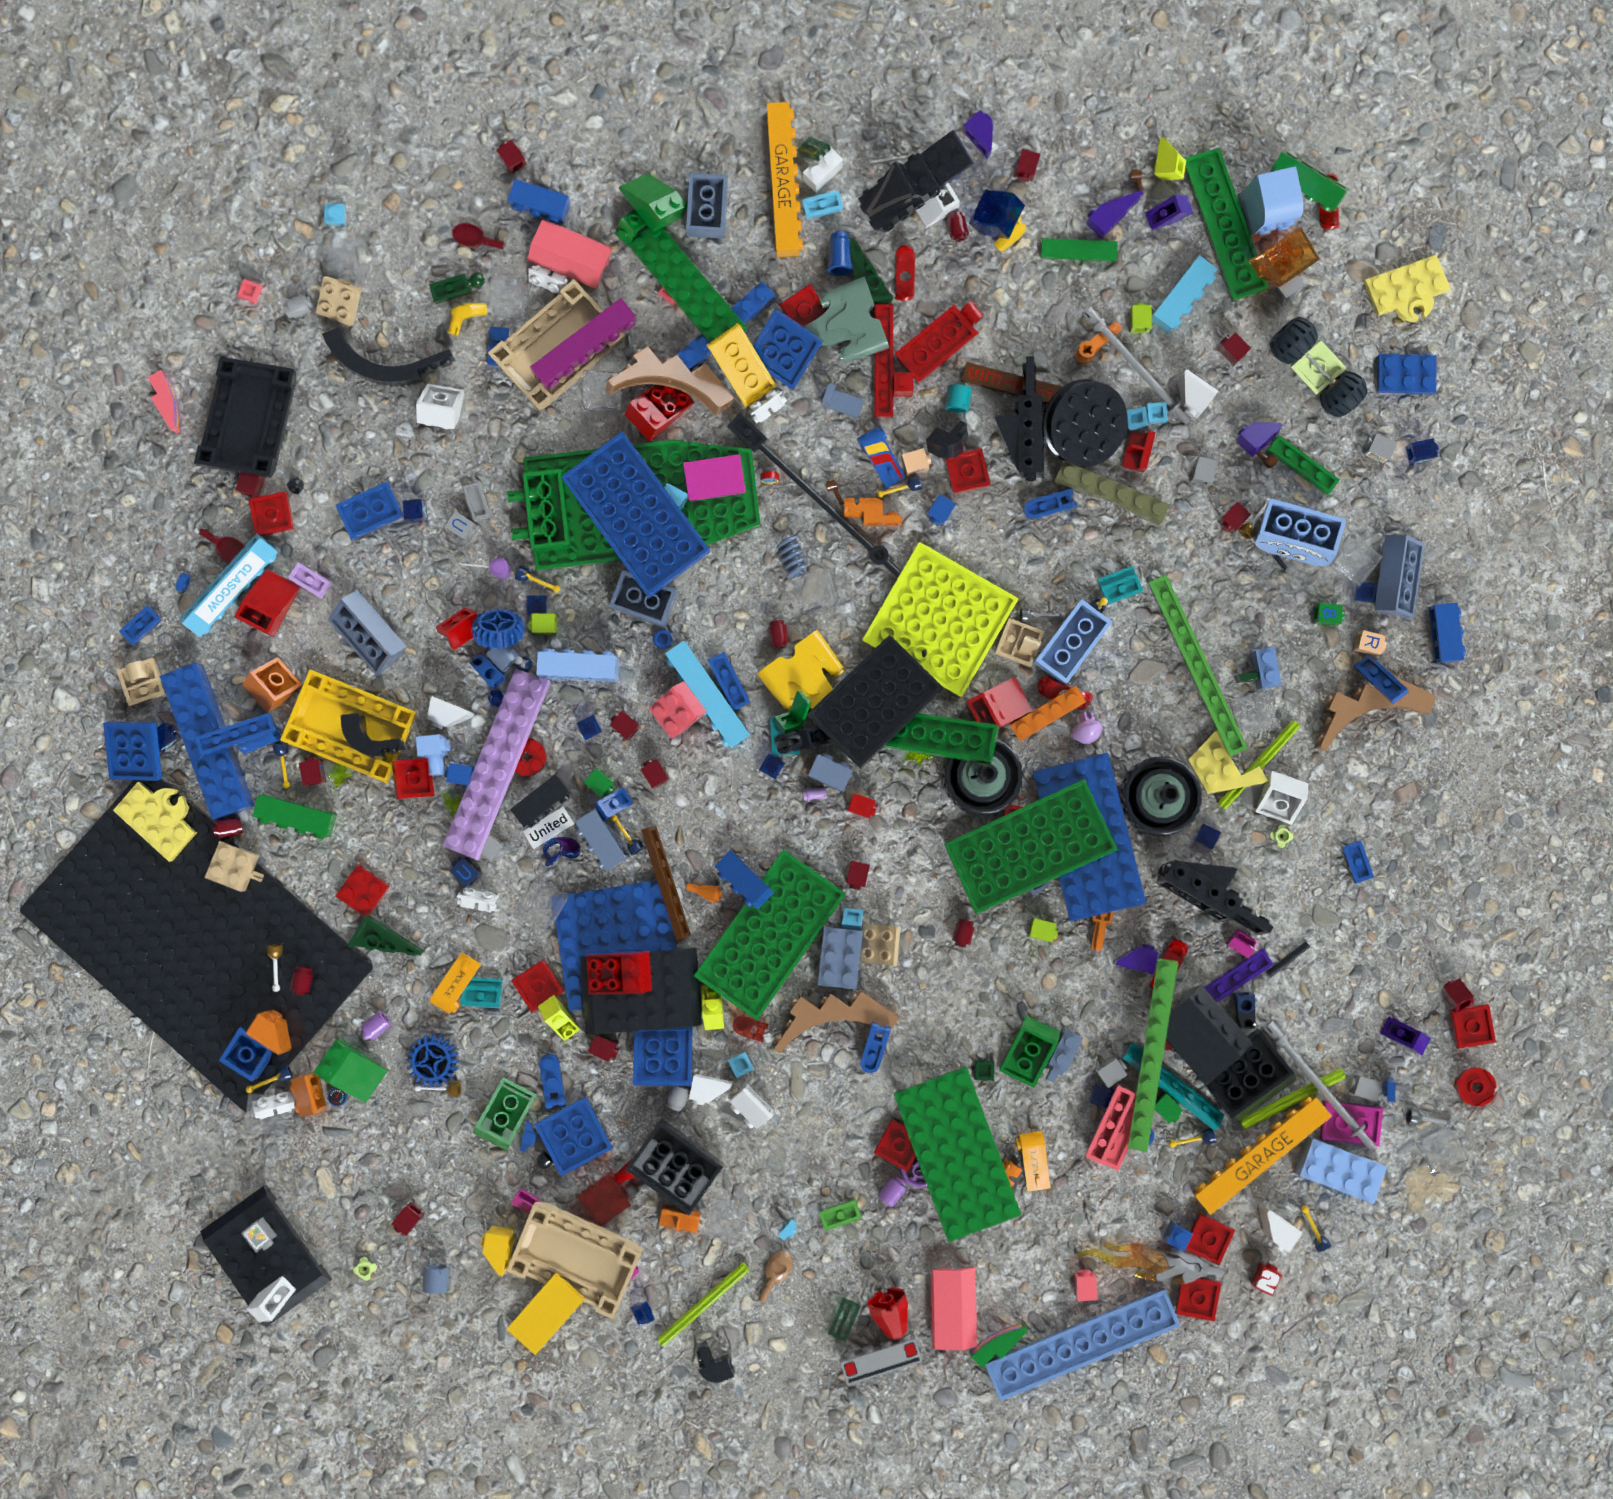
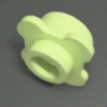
M1279 825L1275 832L1270 833V838L1276 841L1278 847L1283 848L1286 843L1293 839V834L1286 829L1285 825Z
M362 1257L360 1263L354 1267L353 1271L360 1278L367 1281L371 1278L372 1272L376 1271L377 1265L369 1262L367 1257Z

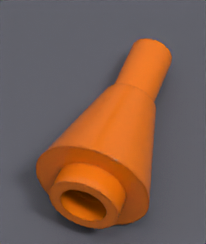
M688 883L686 890L698 893V895L713 904L716 901H720L722 896V890H720L719 885L698 886Z

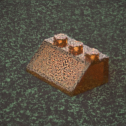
M1299 227L1254 256L1249 262L1258 277L1281 287L1316 263L1320 258L1303 229Z

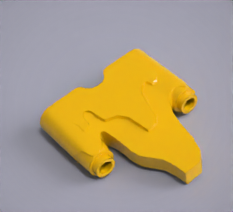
M816 630L795 645V654L792 658L778 657L759 671L757 676L782 707L790 711L796 692L799 690L809 698L811 709L833 690L822 669H825L835 678L841 675L844 670L819 630Z

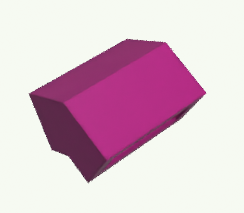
M1237 929L1231 935L1226 945L1244 957L1249 958L1255 951L1258 941Z
M520 1189L511 1204L530 1214L533 1207L532 1204L541 1201Z

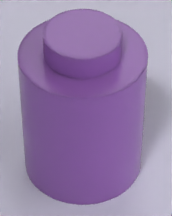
M495 558L491 561L489 570L497 579L506 580L511 576L512 567L506 560Z
M378 1011L361 1025V1034L367 1040H375L392 1023L382 1011Z
M891 1176L879 1192L878 1197L889 1206L894 1207L907 1189L905 1186L906 1182L899 1176H896V1178Z

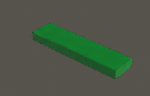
M1042 238L1041 259L1117 261L1118 241Z
M1277 435L1266 450L1269 454H1274L1280 462L1327 496L1340 480L1280 435Z

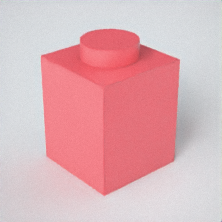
M1083 1269L1079 1270V1273H1074L1076 1299L1078 1301L1097 1300V1283L1094 1272Z

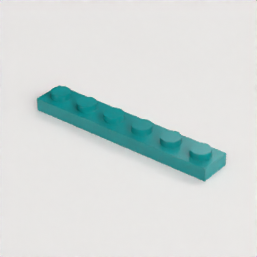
M1132 1042L1123 1056V1059L1139 1072L1143 1050ZM1162 1065L1158 1087L1214 1131L1217 1130L1225 1114Z

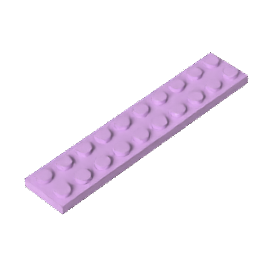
M515 669L472 773L470 785H467L443 847L479 860L551 681Z

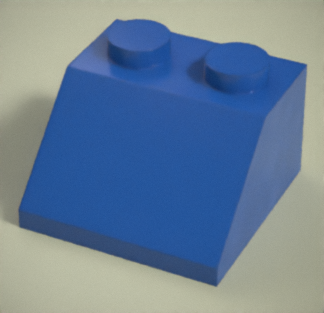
M240 1027L219 1061L248 1080L254 1081L260 1077L269 1063L272 1050L246 1034L247 1031Z

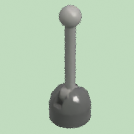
M1020 608L1019 619L1022 623H1029L1034 617L1064 620L1066 614L1064 612L1059 614H1034L1030 608Z
M1408 1109L1406 1113L1407 1124L1418 1125L1423 1120L1446 1124L1448 1127L1454 1125L1452 1119L1441 1120L1423 1117L1416 1109Z

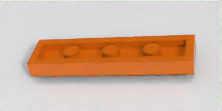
M1077 685L1011 723L1010 727L1018 740L1022 741L1086 703V700Z

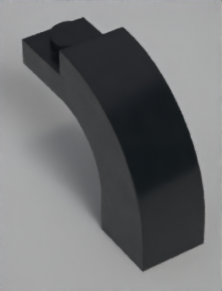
M362 714L341 715V728L345 739L355 750L372 759L387 760L386 752L387 754H397L400 750H405V742L399 738L382 741L371 740L366 730V717Z

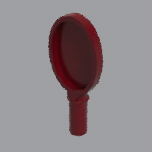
M461 223L452 230L453 239L463 247L477 248L483 244L501 250L505 248L504 242L485 237L483 231L474 224Z
M204 528L199 531V535L216 545L218 555L229 563L245 547L242 542L235 538H218V536L213 535Z

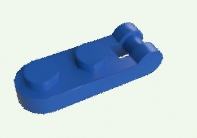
M1067 489L1030 500L1025 504L1023 510L1028 519L1035 520L1066 510H1072L1078 506L1072 496L1074 495L1073 490ZM1060 498H1065L1067 503L1062 505Z
M872 1022L860 1064L865 1072L874 1073L879 1069L891 1032L890 1026L883 1027L879 1026L876 1022ZM879 1033L883 1034V1036L880 1038L875 1036V1034Z
M548 1053L541 1058L539 1066L546 1109H552L553 1106H566V1097L560 1061L555 1054ZM558 1092V1098L552 1099L551 1093Z

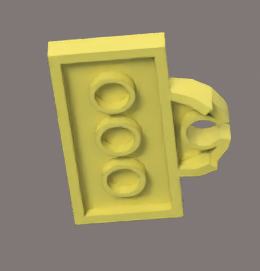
M1437 255L1365 279L1363 282L1377 316L1395 310L1401 320L1417 322L1418 315L1413 311L1414 307L1422 310L1421 317L1425 319L1433 309V297L1450 290Z
M137 782L113 811L164 858L171 862L197 834L184 821L189 810L185 796H180L177 804L172 805L170 797L177 794L178 790L164 788L153 793L142 782Z

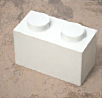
M829 146L803 172V181L817 193L843 168V159Z

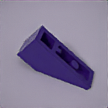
M1140 190L1101 204L1097 209L1094 207L1087 215L1086 225L1103 239L1137 204L1144 192Z

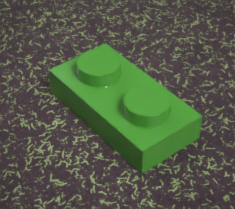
M856 1199L819 1211L825 1231L862 1219Z

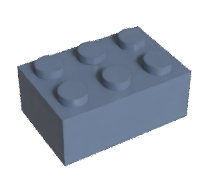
M689 174L686 223L688 237L725 239L728 175Z
M622 570L609 607L612 610L665 628L678 592L674 588L664 586L648 598L631 573Z
M596 809L575 821L577 824L575 827L580 837L583 836L588 841L586 846L591 853H595L598 857L596 862L601 869L611 871L630 858L606 820L603 821Z
M824 926L818 985L857 989L862 930Z

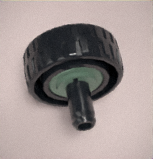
M997 739L992 764L946 757L942 768V785L947 797L960 810L972 815L986 816L1004 810L1018 796L1023 783L1022 764L1018 759L1017 753L1006 742Z
M1152 757L1137 763L1126 773L1119 789L1125 819L1134 829L1149 836H1171L1186 829L1196 819L1202 804V789L1196 774L1191 771L1189 766L1183 764L1182 761L1171 757Z

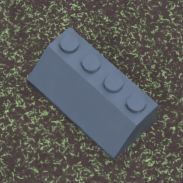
M1385 535V541L1382 545L1383 555L1380 561V575L1377 580V596L1374 600L1375 611L1387 615L1414 618L1424 543L1408 535Z
M358 590L341 598L328 618L331 625L376 676H379L399 659L407 648Z

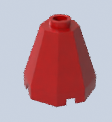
M891 1287L887 1289V1293L883 1294L882 1291L876 1292L867 1300L871 1317L888 1338L894 1340L901 1339L907 1333L908 1301L904 1289Z

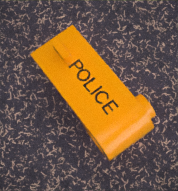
M461 952L431 996L429 1002L447 1014L455 1013L460 1007V995L481 964Z
M1042 1130L1019 1134V1138H1016L1017 1150H1021L1023 1155L1027 1192L1049 1189L1050 1180Z

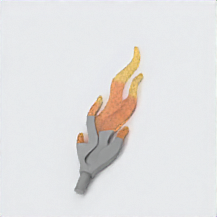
M1106 1242L1104 1244L1110 1251L1130 1252L1133 1254L1131 1256H1114L1096 1248H1087L1076 1254L1077 1256H1094L1114 1268L1137 1267L1146 1269L1153 1273L1136 1271L1134 1275L1149 1281H1163L1177 1275H1183L1173 1281V1284L1179 1285L1190 1283L1200 1277L1208 1276V1274L1224 1276V1268L1211 1267L1208 1263L1203 1262L1187 1250L1182 1251L1176 1247H1167L1161 1244L1158 1246L1159 1250L1178 1258L1167 1257L1153 1248L1139 1243L1112 1245Z

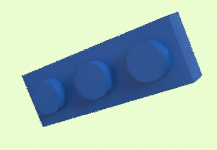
M725 652L707 660L733 711L750 704L751 702Z
M1370 654L1354 665L1355 669L1392 704L1409 693L1408 689Z

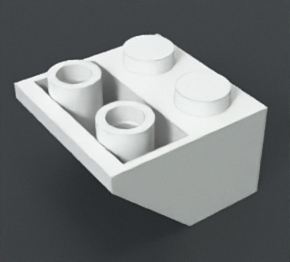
M947 183L938 196L929 199L923 207L915 211L925 228H928L957 211L960 201L950 184Z

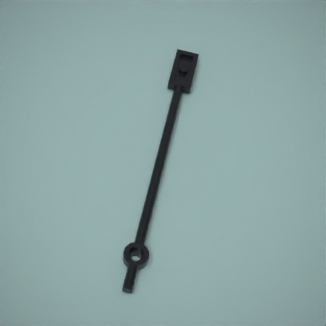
M739 413L727 425V428L749 449H752L754 453L761 450L870 552L869 558L873 564L884 565L897 578L900 576L902 571L888 559V550L884 546H874L767 447L764 443L768 438L748 419ZM877 553H881L882 558L877 559L875 555Z

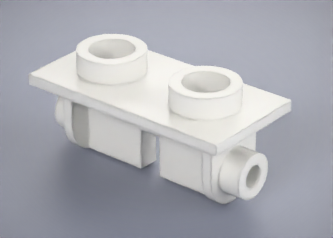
M539 265L529 269V282L535 286L550 290L552 293L560 294V290L569 283L566 276L555 272L550 277V270Z
M771 390L765 395L766 398L761 402L756 401L750 406L751 409L747 413L755 415L752 419L756 424L771 416L767 410L768 408H771L775 413L785 406L784 403L787 400L783 395L779 396L782 394V391Z
M461 888L457 895V904L461 907L474 909L475 903H479L478 910L491 913L496 911L497 904L495 903L499 895L489 891H475L473 888Z
M291 1091L252 1101L255 1117L260 1119L273 1116V1109H277L278 1114L292 1111L291 1109L295 1108Z

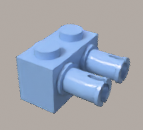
M439 734L416 737L417 754L419 757L428 758L429 775H444L443 758L449 756L448 751H451L450 740H447L446 736Z

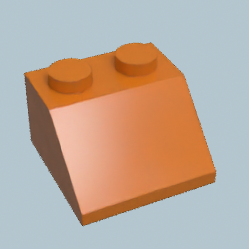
M278 657L251 671L242 684L267 713L281 706L303 686Z
M275 1010L259 1013L246 1032L248 1036L278 1055L288 1052L292 1048L286 1020L282 1018V1014Z
M312 1072L291 1079L290 1090L296 1099L294 1107L300 1117L318 1114L327 1109L319 1076Z

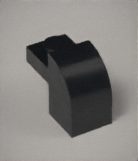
M960 420L950 433L937 427L926 439L928 453L944 459L960 455L963 452V443L968 438L967 423Z
M707 1341L700 1343L697 1356L700 1362H704L698 1368L700 1375L705 1380L713 1383H720L734 1378L735 1370L729 1354L713 1359Z

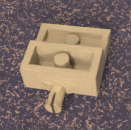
M219 841L205 878L240 892L246 891L250 878L261 882L264 874L254 871L260 855Z

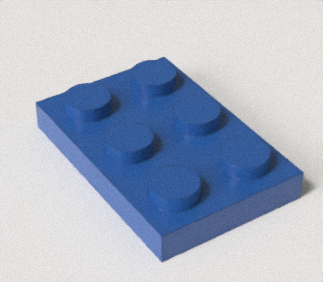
M1379 354L1377 356V393L1435 394L1436 355Z
M388 481L336 504V508L351 540L404 517Z

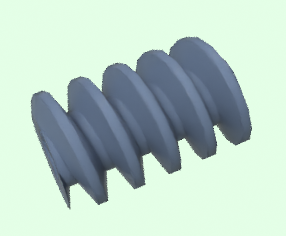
M799 536L784 539L777 545V549L782 550L779 556L785 557L781 561L782 564H788L784 567V570L790 571L786 575L790 579L810 573L804 571L808 564H802L806 557L799 556L804 551L797 550L801 543H795V540Z

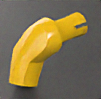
M1012 207L1007 210L1008 212H1014L1015 220L1011 222L1014 219L1013 216L1010 219V228L994 242V245L1001 252L1014 244L1026 231V224L1022 223L1019 207Z
M468 303L452 308L450 311L452 318L447 333L459 336L463 320L487 315L486 304Z

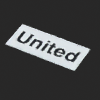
M563 806L540 820L533 828L529 827L524 830L523 833L532 848L535 849L574 823Z

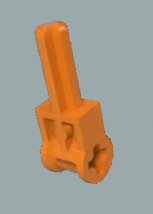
M1116 321L1107 327L1114 335L1122 330L1121 324ZM1100 333L1091 340L1081 343L1079 349L1075 352V360L1079 364H1087L1091 357L1109 340Z
M1114 912L1091 917V920L1095 921L1091 949L1102 950L1106 925L1112 924Z

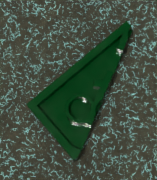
M849 238L854 280L865 276L874 303L893 301V295L888 291L869 259L865 257L859 244L853 238Z
M368 914L364 917L347 945L352 948L357 946L364 947L367 950L376 949L389 953L402 952L412 956H421L424 952L423 949Z

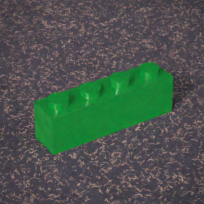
M1286 150L1281 152L1270 172L1296 167L1301 192L1305 194L1304 197L1311 202L1316 200L1321 203L1320 207L1328 212L1331 210L1335 211L1349 190V188Z
M258 794L252 817L258 818L257 822L269 824V821L274 822L276 827L287 829L288 826L295 828L294 832L306 834L307 831L313 833L312 837L324 840V837H331L337 815Z

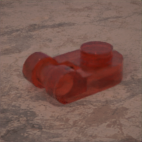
M740 1015L734 1019L732 1027L735 1033L763 1042V1034L765 1029L768 1028L769 1023L760 1020L756 1021L754 1018ZM752 1025L758 1027L756 1033L750 1032Z

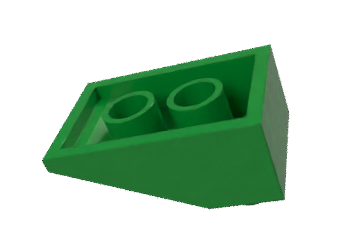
M649 173L619 186V190L652 232L681 219L688 206L676 190Z
M1025 1015L999 1071L1035 1088L1059 1042L1061 1032Z
M340 1038L334 1041L313 1073L332 1086L366 1103L388 1070Z
M502 1077L476 1124L473 1134L507 1151L537 1094Z

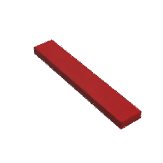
M875 304L874 319L880 320L889 349L874 353V418H893L894 304Z

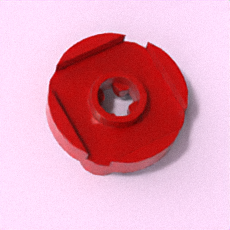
M528 738L514 772L522 776H533L542 770L547 761V754L540 742ZM525 752H528L529 755H532V758H530L529 762L527 763L524 759H522V756L525 755Z
M1467 1068L1455 1079L1457 1095L1468 1105L1482 1107L1489 1104L1495 1097L1494 1093L1495 1089H1497L1496 1080L1490 1072L1482 1068ZM1474 1082L1480 1083V1086L1478 1087V1092L1476 1090H1472V1084Z

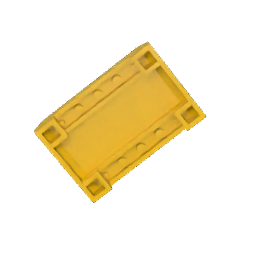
M310 669L280 741L329 759L384 783H389L393 773L392 761L399 759L402 750L397 754H387L386 752L387 760L372 759L355 750L345 739L341 728V715L360 713L365 716L366 730L371 740L382 741L399 738L406 742L418 712Z

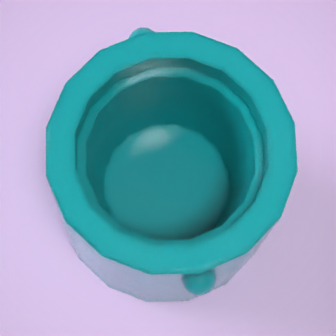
M959 384L948 385L944 409L953 413H968L972 388Z

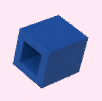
M940 494L927 514L929 522L935 526H943L956 504Z
M449 763V767H446L444 777L447 778L446 782L469 786L475 767Z
M1170 1221L1163 1239L1166 1243L1185 1251L1193 1233L1189 1229Z

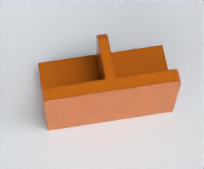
M663 1205L659 1226L674 1228L676 1232L684 1230L697 1233L701 1212L692 1211L690 1215H687L677 1207Z

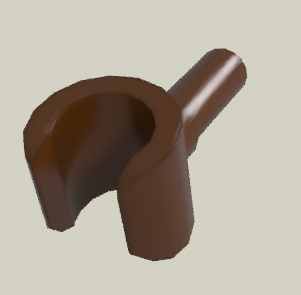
M1132 170L1130 172V181H1136L1138 191H1143L1141 184L1142 171Z
M1261 451L1257 453L1267 468L1273 467L1278 462L1274 454L1267 457Z
M834 480L827 481V491H834L839 505L844 504L838 491L837 482Z

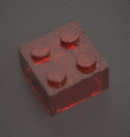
M612 1170L608 1171L577 1195V1198L596 1225L600 1227L618 1216L633 1203L632 1198L626 1192L623 1185L615 1179Z

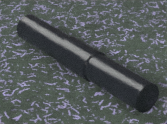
M1306 941L1266 971L1267 975L1272 978L1309 949V944Z

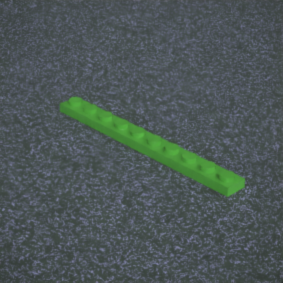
M1167 575L1149 582L1148 585L1228 756L1230 757L1248 749Z
M1158 958L1129 1137V1149L1143 1152L1148 1151L1178 961Z

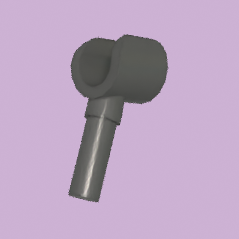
M631 333L626 334L628 349L623 350L627 361L633 358L632 355L635 352Z
M269 539V544L282 549L280 555L292 557V547Z
M643 1182L638 1186L632 1183L626 1189V1192L630 1196H636L647 1185Z

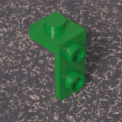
M633 209L620 219L615 235L627 245V243H631L634 240L638 230L644 227L646 223L637 211Z
M801 690L797 691L790 711L774 717L773 722L782 734L790 733L803 727L811 705L809 698Z

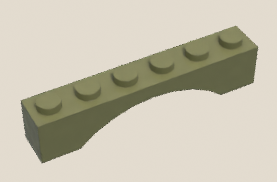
M1064 460L1053 482L1068 489L1109 501L1130 511L1139 518L1158 526L1163 522L1170 506L1166 502Z

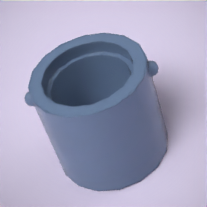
M507 646L506 649L499 648V650L493 648L486 654L501 673L511 668L515 664V658L520 657L510 646Z
M442 1264L424 1266L423 1292L430 1294L448 1292L449 1266Z

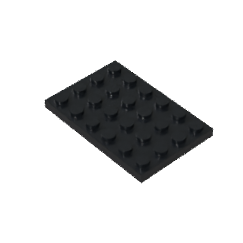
M889 635L828 693L807 716L861 770L944 687Z

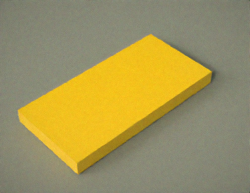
M738 323L706 345L745 408L777 387Z
M556 1272L506 1330L536 1355L580 1306L585 1297Z

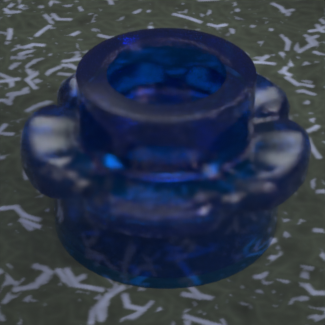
M499 689L491 690L488 696L490 704L499 708L503 703V693Z

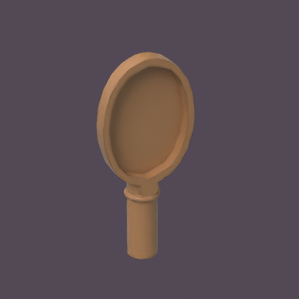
M778 1250L768 1259L765 1269L768 1281L765 1283L758 1298L762 1303H765L774 1284L784 1281L791 1272L793 1260L787 1250Z

